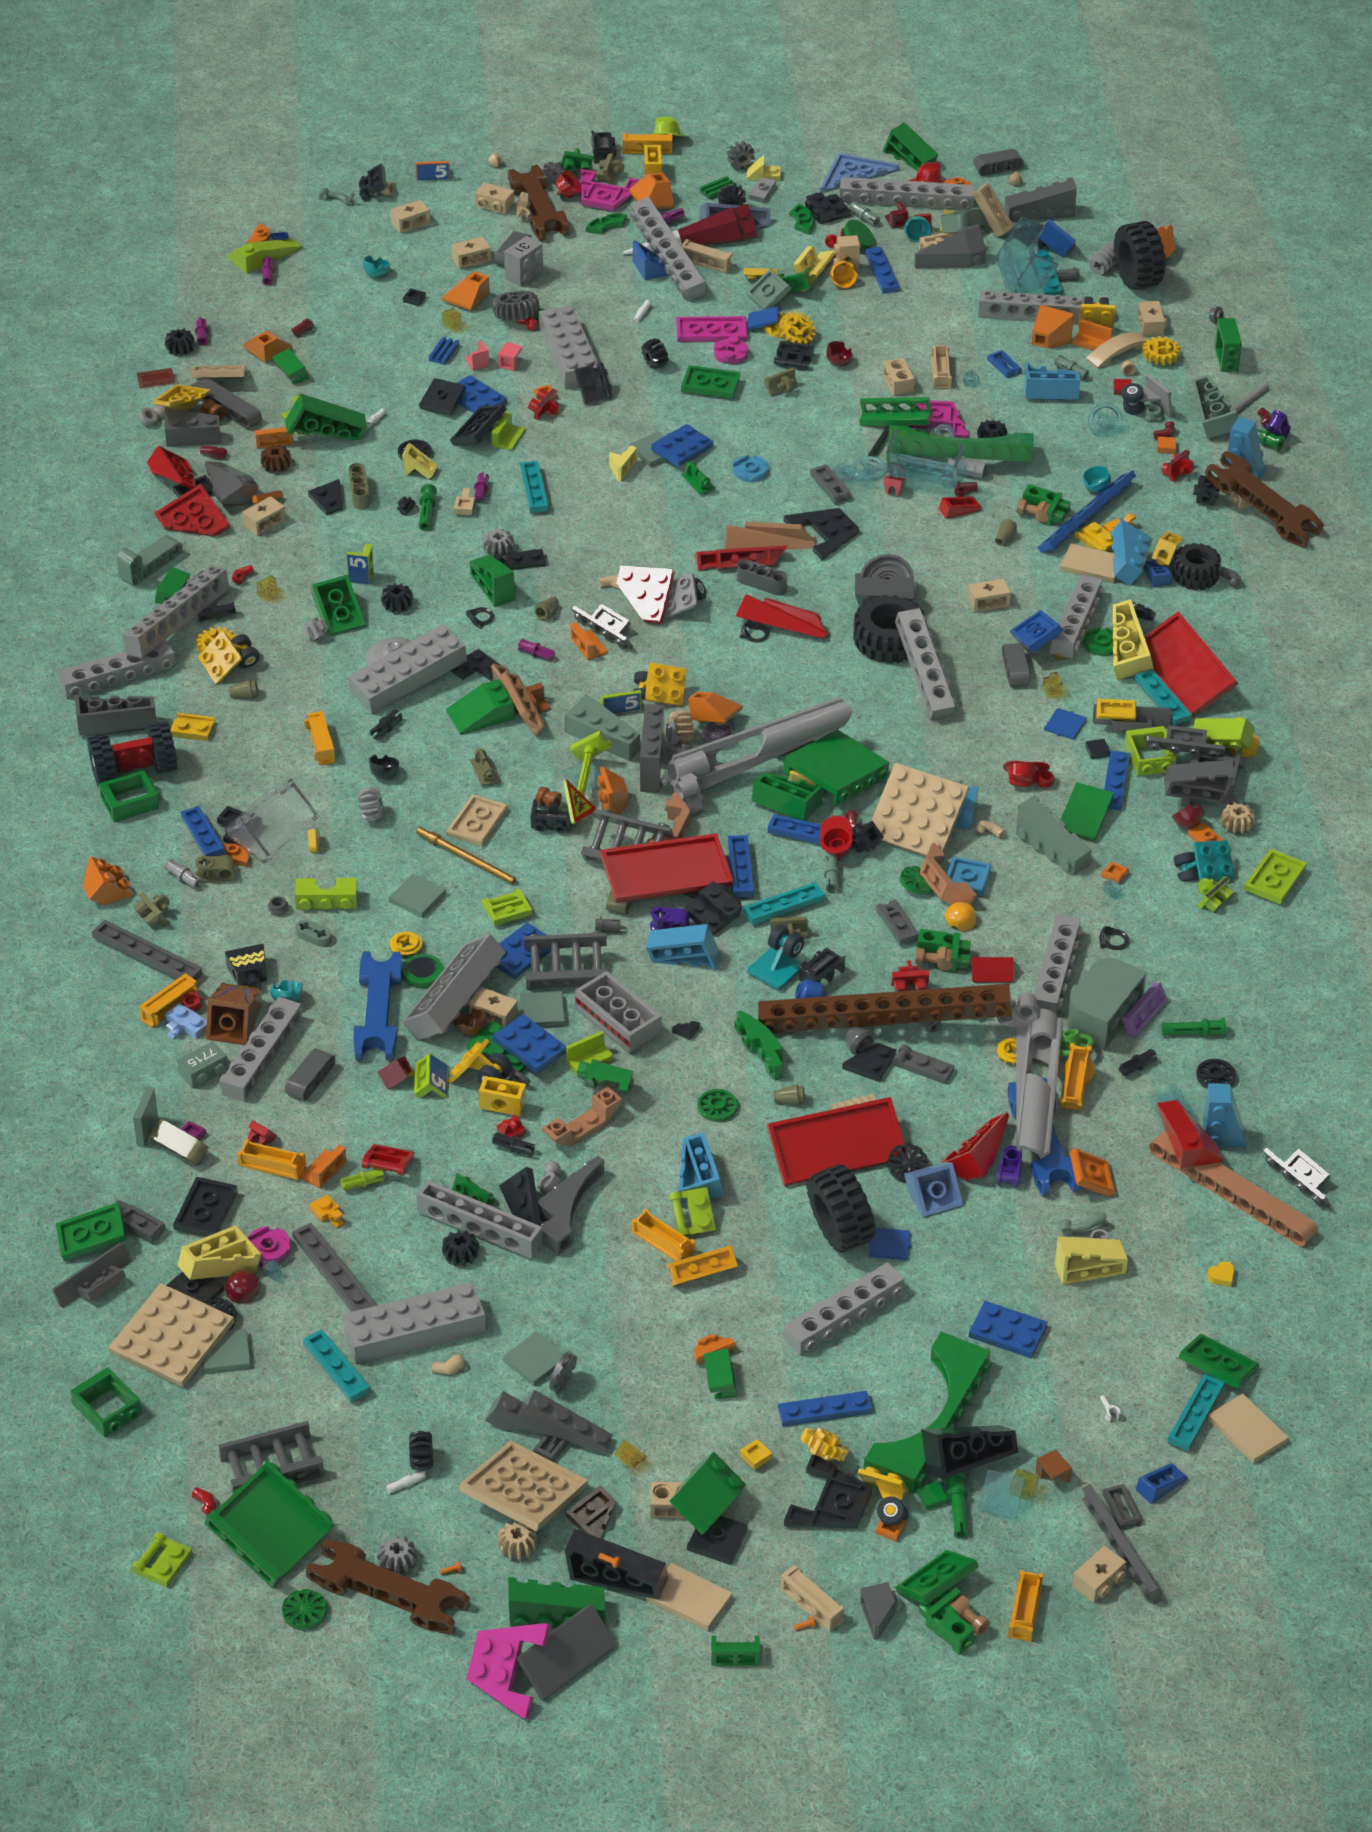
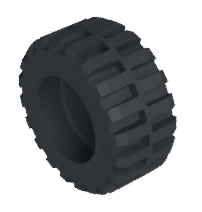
M1148 221L1122 225L1115 233L1113 249L1115 253L1114 259L1117 264L1116 268L1123 283L1133 290L1156 286L1163 280L1165 275L1166 257L1164 246L1161 242L1162 239L1158 234L1157 228H1154V225Z
M898 595L873 597L859 606L855 613L854 644L863 655L866 654L867 658L871 660L876 659L877 662L882 663V661H886L887 663L897 661V663H900L904 659L908 660L895 623L898 612L920 608L922 615H925L924 611L914 601H909L905 597L900 598Z
M837 1164L811 1175L806 1185L809 1203L818 1226L823 1232L825 1239L828 1240L829 1245L835 1251L845 1253L871 1242L876 1233L874 1216L871 1212V1206L867 1201V1196L863 1192L862 1186L857 1181L854 1173L845 1165Z

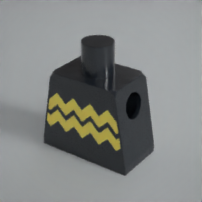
M264 944L225 951L226 966L237 985L260 988V982L267 980Z

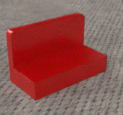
M970 957L973 982H1013V957Z

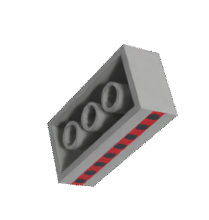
M608 971L575 990V1008L627 1052H633L661 1034L662 1016Z

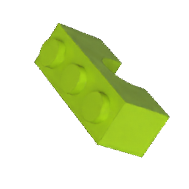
M296 878V909H357V878H336V885L330 889L319 888L316 878Z

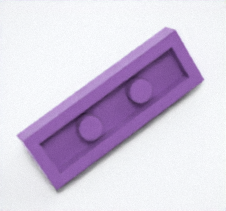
M1153 983L1122 1019L1130 1036H1137L1167 1002L1168 998L1161 983Z

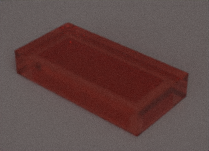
M172 368L137 373L140 388L175 383Z

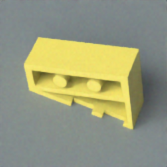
M235 1225L183 1246L177 1266L190 1280L229 1276L240 1270L254 1273L257 1272L261 1253Z
M1058 1236L1055 1267L1062 1285L1126 1274L1128 1259L1120 1240Z

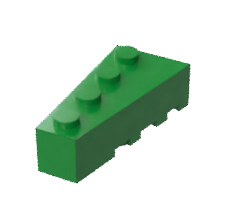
M301 393L285 419L287 434L299 432L307 436L319 434L320 437L337 436L339 439L360 440L368 427L365 414Z
M508 1577L510 1627L543 1623L550 1624L551 1627L560 1626L588 1604H593L601 1620L606 1624L604 1587L579 1584L565 1587L561 1582L543 1585L538 1584V1580L528 1579L527 1583L517 1582L515 1577Z

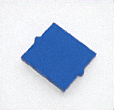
M778 306L748 313V320H746L748 330L778 323V317L780 316Z
M1057 708L1044 727V730L1057 734V736L1074 740L1087 717L1075 714L1073 711L1069 712Z
M875 1229L874 1238L871 1242H868L870 1245L869 1257L898 1260L908 1259V1248L911 1247V1243H909L910 1230Z

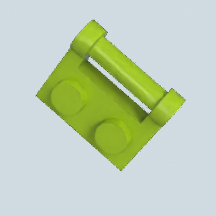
M520 888L513 890L512 893L492 899H481L482 908L486 911L494 926L532 915V908Z
M707 1187L669 1194V1199L673 1203L678 1229L676 1231L684 1236H690L716 1230ZM682 1199L687 1201L691 1228H686L681 1204Z
M156 1532L152 1537V1543L141 1558L132 1564L130 1569L134 1574L168 1588L192 1555V1548L167 1538L161 1532ZM160 1546L165 1548L150 1569L147 1568L146 1565Z

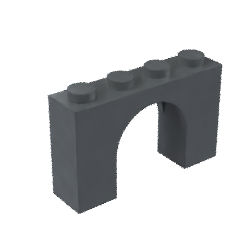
M645 704L640 751V792H660L662 742H664L665 705Z

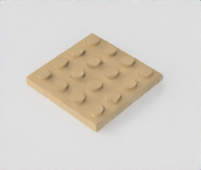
M895 763L871 820L883 835L880 841L923 856L927 855L931 844L936 843L944 853L969 792V787Z
M160 1283L108 1349L110 1353L183 1388L235 1321L234 1317Z
M509 1441L460 1483L459 1491L526 1525L528 1528L538 1531L587 1488L588 1480L513 1441Z

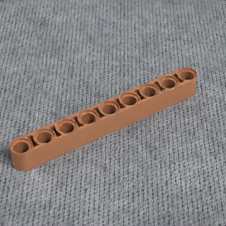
M1163 1131L1149 1144L1150 1152L1154 1156L1299 1247H1303L1318 1233V1227L1311 1219L1221 1163L1180 1168L1166 1131Z

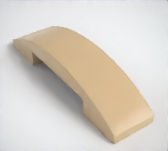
M1139 332L1120 334L1101 344L1086 358V361L1099 369L1110 364L1112 357L1132 348L1137 350L1143 348V343H1146L1147 338Z

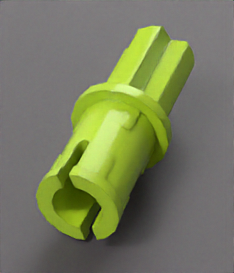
M375 1169L364 1173L359 1171L356 1175L342 1178L340 1184L344 1191L358 1187L366 1188L369 1184L383 1182L384 1177L381 1176L384 1173L382 1169Z

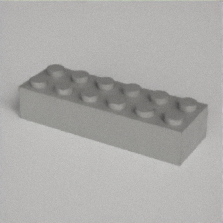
M573 306L539 311V328L564 388L579 387L574 370L592 365L594 371H598L596 365L598 363Z
M443 623L348 676L350 692L373 714L466 662L465 644Z
M488 934L465 943L405 1017L402 1023L416 1040L429 1039L435 1034L446 1032L449 1029V1023L460 1015V1009L470 1002L469 998L471 995L475 994L481 988L480 984L490 977V971L501 963V958L505 951L494 937Z
M473 1282L343 1314L344 1333L355 1364L486 1332L485 1313Z

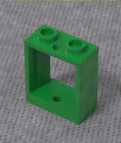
M1235 318L1217 319L1214 347L1221 372L1239 371L1242 341Z
M144 770L99 783L100 797L113 822L159 809L158 801L161 800L158 789L154 790L152 778L147 777ZM144 787L147 792L146 795L119 803L114 797L115 795Z
M108 1367L70 1390L73 1406L104 1437L118 1431L120 1427L135 1420L142 1414L140 1399ZM112 1390L125 1406L103 1419L88 1403L107 1391Z

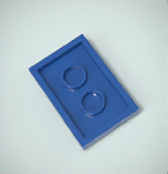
M471 375L457 382L466 386V391L458 404L473 414L482 406L507 403V397Z
M685 424L652 443L651 450L679 467L710 449L714 441L692 426Z
M1041 609L1010 630L1012 636L1031 652L1040 650L1045 643L1056 639L1063 632L1060 624Z
M528 922L499 943L505 954L501 958V963L496 967L513 979H516L531 967V950H524V936L532 934L546 935ZM539 949V960L549 954L551 949Z
M524 1014L493 1035V1041L536 1074L566 1054V1045Z
M984 1301L969 1331L968 1337L1032 1359L1048 1322Z

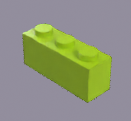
M1195 718L1193 726L1195 729L1207 730L1206 744L1226 746V748L1235 750L1250 748L1255 727L1246 718Z

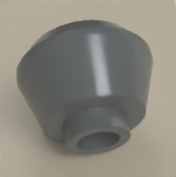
M861 1027L851 1028L846 1034V1043L852 1054H859L869 1048L873 1042L872 1032Z

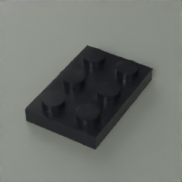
M504 404L479 407L450 439L453 445L479 443L483 439L482 437L493 428L492 426L495 422L503 417L502 415L507 408Z
M196 1177L173 1223L174 1230L204 1237L219 1232L238 1192L237 1185Z

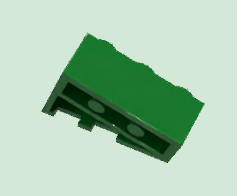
M905 122L890 131L882 151L885 154L890 153L894 155L896 160H903L906 162L905 165L916 171L925 163L936 162L939 155Z
M490 554L469 561L471 577L494 607L515 600L516 586L514 584V572Z
M762 773L754 781L752 802L773 809L778 813L805 821L822 804L824 788L819 785L806 784V780L800 779V782L788 781V777Z

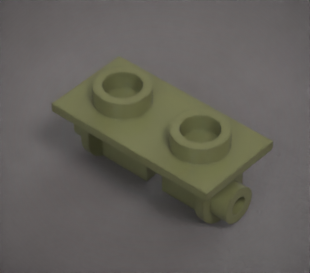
M477 749L475 751V758L470 759V762L481 786L500 782V778L489 755L486 754L485 750Z

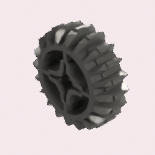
M516 290L508 293L505 292L494 298L492 304L493 312L498 319L516 321L528 319V317H533L539 311V299L535 293Z

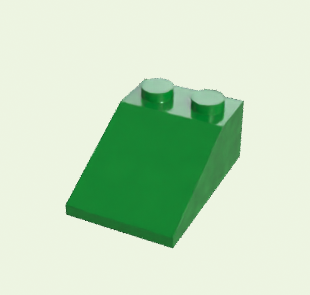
M348 575L312 584L311 594L321 619L325 621L328 627L326 629L329 635L366 626Z
M500 679L479 685L446 708V712L459 734L462 735L514 720V702Z
M713 1451L693 1469L669 1502L701 1534H704L740 1494L746 1483Z

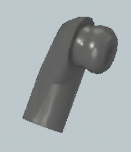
M1225 567L1221 569L1220 576L1230 579V586L1238 587L1242 581L1239 574Z

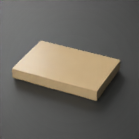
M194 366L190 371V377H244L247 373V366Z
M1070 544L1060 565V571L1102 578V581L1114 583L1116 579L1113 566L1115 554Z
M472 794L447 829L446 836L483 847L508 811V805Z
M1244 1394L1239 1395L1208 1414V1420L1253 1464L1288 1443L1289 1437Z
M670 1563L667 1567L668 1580L659 1600L647 1597V1601L709 1631L732 1599V1592Z

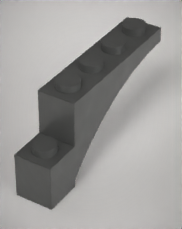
M600 1156L588 1161L581 1169L573 1172L569 1178L561 1184H557L553 1190L538 1199L540 1219L544 1221L541 1226L543 1245L557 1256L573 1244L571 1223L580 1200L593 1183L604 1175V1159Z
M533 1390L524 1402L503 1391L492 1403L485 1419L486 1422L502 1431L521 1430L558 1437L587 1448L601 1456L606 1453L613 1436L606 1430L536 1390Z

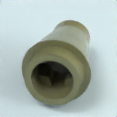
M1005 519L1000 523L995 538L997 545L1004 546L1017 532V525L1013 520Z
M550 597L537 603L534 609L536 617L541 620L549 619L559 605L558 599Z
M249 679L234 686H229L230 697L254 698V696L258 695L256 680L251 681Z
M796 1084L774 1090V1102L795 1105L805 1103L804 1086Z

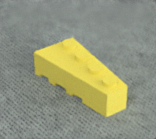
M1131 599L1114 604L1113 667L1116 679L1120 680L1149 669H1154L1151 655Z

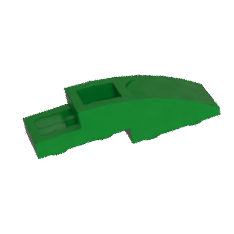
M741 1010L736 1011L734 1027L737 1033H741L744 1047H748L751 1054L757 1052L758 1057L765 1062L766 1072L768 1074L771 1073L774 1081L782 1079L783 1047L778 1039L760 1021Z

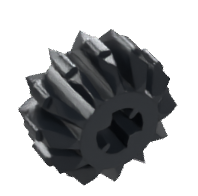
M735 182L731 186L727 183L726 187L722 186L721 191L718 192V203L742 206L743 203H746V192L742 190L741 185L736 187Z
M177 328V330H171L170 333L166 334L165 347L169 353H174L175 356L181 354L182 356L183 353L189 354V351H193L195 338L191 331H186L185 328L182 330Z
M650 339L641 347L644 360H646L650 368H661L669 361L667 348L664 347V343H661L659 339Z
M993 419L992 421L980 422L977 435L978 438L1001 437L1008 435V431L1004 423H1001L1000 420L994 421Z
M403 583L387 585V588L383 589L381 603L385 610H391L392 613L394 611L400 613L401 610L407 611V608L412 606V590L409 589V586H403Z
M457 1229L456 1233L449 1232L448 1237H444L442 1254L445 1256L446 1261H452L454 1266L458 1263L464 1266L465 1262L472 1264L473 1259H476L478 1256L479 1242L474 1233L469 1234L467 1230L460 1232Z
M417 1431L411 1432L409 1435L410 1467L413 1470L419 1471L433 1467V1440L430 1432Z

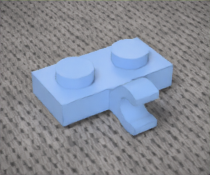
M181 1003L165 1013V1019L170 1022L167 1028L171 1030L167 1035L172 1039H175L183 1031L196 1039L206 1031L207 1020Z

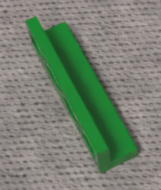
M929 397L861 398L860 400L862 415L859 420L860 426L929 425L933 417ZM905 403L910 408L903 409L899 405ZM918 403H925L926 409H920L916 405ZM866 404H872L876 409L867 410ZM889 404L893 408L892 410H887L882 405Z

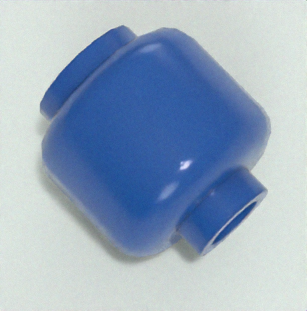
M808 979L798 983L795 992V999L827 996L822 983Z

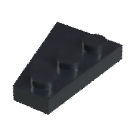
M525 1167L499 1185L512 1215L542 1226L533 1168Z

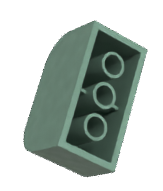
M1113 958L1101 959L1095 962L1087 972L1085 971L1082 974L1080 982L1074 984L1071 989L1067 1029H1077L1079 1034L1090 1035L1094 1039L1093 1047L1105 1051L1125 1025L1122 1019L1144 995L1147 972Z

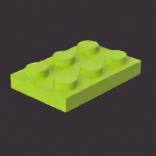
M1270 848L1245 883L1244 890L1281 905L1306 870L1307 862Z

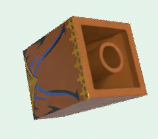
M221 983L208 999L206 1039L246 1045L261 1009L262 989Z

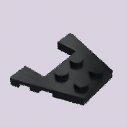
M840 508L790 514L783 517V521L786 524H800L802 526L809 524L825 540V542L813 546V552L821 560L826 559L829 553L835 552L838 546L842 543H847L859 533V527Z
M812 1453L806 1467V1473L825 1478L827 1481L815 1510L812 1511L791 1504L784 1519V1526L858 1528L871 1497L872 1487L852 1474H845L837 1469V1465L831 1461L827 1463L820 1456Z

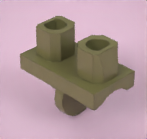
M613 153L608 154L605 160H600V169L596 171L598 181L606 180L608 184H613L615 175L623 173L625 166L619 160L613 161Z
M794 368L764 378L765 387L768 389L770 396L783 391H790L793 387L798 386Z
M141 892L138 895L141 901L134 906L136 912L143 917L151 911V913L143 918L151 929L159 923H162L163 926L168 925L169 922L161 911L169 909V898L166 895H155L152 902L144 892Z
M801 916L770 919V933L776 926L782 925L789 929V936L797 933L803 938H808V919Z

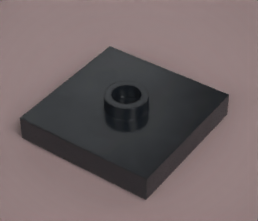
M434 378L420 401L419 407L423 410L451 416L465 393L466 386Z
M183 1271L166 1285L202 1303L209 1299H215L224 1291V1285L212 1277L190 1280Z
M719 1516L704 1534H701L695 1528L687 1544V1551L731 1565L748 1531V1525Z

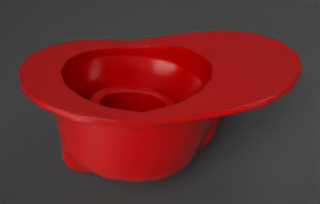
M934 162L925 163L920 166L916 177L908 181L939 183L944 182L946 178L941 175L940 164Z
M569 171L562 172L555 183L559 190L557 195L563 194L566 198H571L581 193V182Z
M1008 761L1003 764V769L1008 772L1011 785L1028 787L1036 782L1038 773L1041 770H1049L1050 765L1045 762Z
M843 816L829 817L821 825L820 844L828 855L834 854L840 860V857H843L850 851L852 845L851 822Z

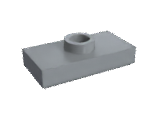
M760 177L749 193V200L765 203L776 186V180Z

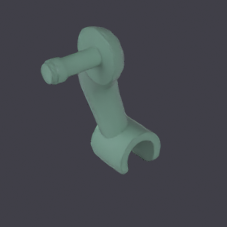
M322 188L318 197L324 201L328 197L343 201L347 205H353L355 193L352 192L349 197L343 193L332 192L327 188Z
M1099 1212L1089 1220L1072 1225L1068 1219L1060 1220L1059 1230H1064V1235L1070 1236L1072 1232L1087 1231L1101 1223L1108 1227L1109 1223L1106 1221V1213Z

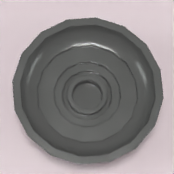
M883 554L874 557L867 562L861 571V577L872 578V575H879V579H890V576L914 578V572L910 564L902 557L893 554Z

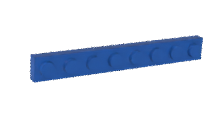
M1131 470L1119 476L1108 488L1099 493L1037 547L1041 553L1047 550L1052 552L1057 549L1059 542L1066 541L1069 538V534L1080 529V524L1083 525L1090 520L1089 516L1100 512L1101 506L1104 507L1111 502L1110 498L1118 496L1122 493V488L1125 489L1132 484L1131 480L1136 477L1134 471Z

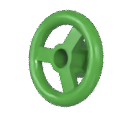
M1077 1029L1066 1030L1062 1033L1063 1037L1061 1038L1060 1048L1070 1049V1043L1080 1046V1044L1086 1041L1087 1044L1082 1047L1093 1046L1094 1039L1090 1035L1079 1034ZM1060 1049L1059 1056L1068 1057L1070 1050Z

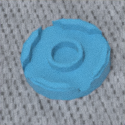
M749 455L739 457L733 463V474L742 481H760L769 472L768 462L759 456L753 455V457H749Z

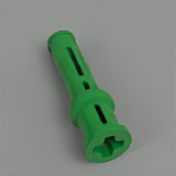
M1258 429L1260 443L1263 446L1273 447L1275 451H1280L1285 443L1284 436L1274 435L1269 430L1262 431Z
M424 484L421 487L422 496L419 499L421 505L419 528L421 530H429L431 527L432 507L436 504L437 488L432 484Z
M1204 1018L1201 1022L1162 1023V1036L1202 1034L1204 1037L1216 1034L1226 1036L1225 1018H1221V1020H1208Z
M962 1472L945 1478L949 1484L947 1497L952 1504L954 1536L956 1538H960L961 1530L962 1538H966L969 1535L965 1504L968 1491L964 1483L966 1473Z

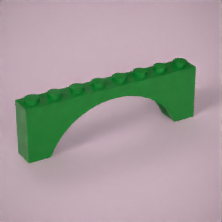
M889 425L887 454L1032 462L1034 433L1015 432L1010 435L993 438H954L920 432L908 426Z
M940 1332L931 1347L930 1361L938 1368L945 1380L948 1399L943 1411L926 1429L955 1427L956 1420L960 1421L963 1417L965 1405H970L974 1395L973 1391L980 1388L983 1374L988 1373L992 1366L990 1350ZM922 1432L899 1441L874 1443L864 1459V1470L866 1467H871L879 1470V1474L888 1476V1473L896 1474L902 1477L901 1480L905 1482L909 1492L914 1493L918 1486L921 1487L926 1479L925 1473L927 1472Z

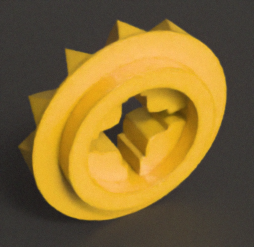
M405 931L395 934L390 939L389 945L392 952H400L401 957L404 955L410 957L411 954L417 955L418 951L422 950V939L416 933Z
M1007 1038L998 1044L997 1053L999 1059H1003L1005 1064L1012 1062L1014 1066L1016 1054L1010 1053V1050L1016 1052V1038Z

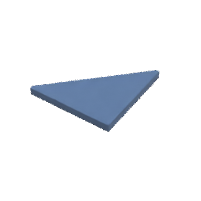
M838 153L820 187V192L823 193L840 188L841 177L871 179L898 171L900 165Z

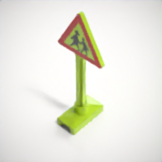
M601 730L570 746L569 751L580 762H583L577 789L567 779L563 781L572 824L590 815L596 809L584 795L592 759L596 755L612 748L613 742L611 740L606 741L602 737L603 732Z

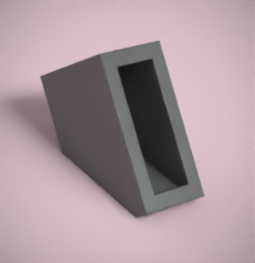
M888 1582L863 1587L860 1590V1604L874 1640L879 1639L894 1616L895 1605L898 1604L896 1592L891 1591Z

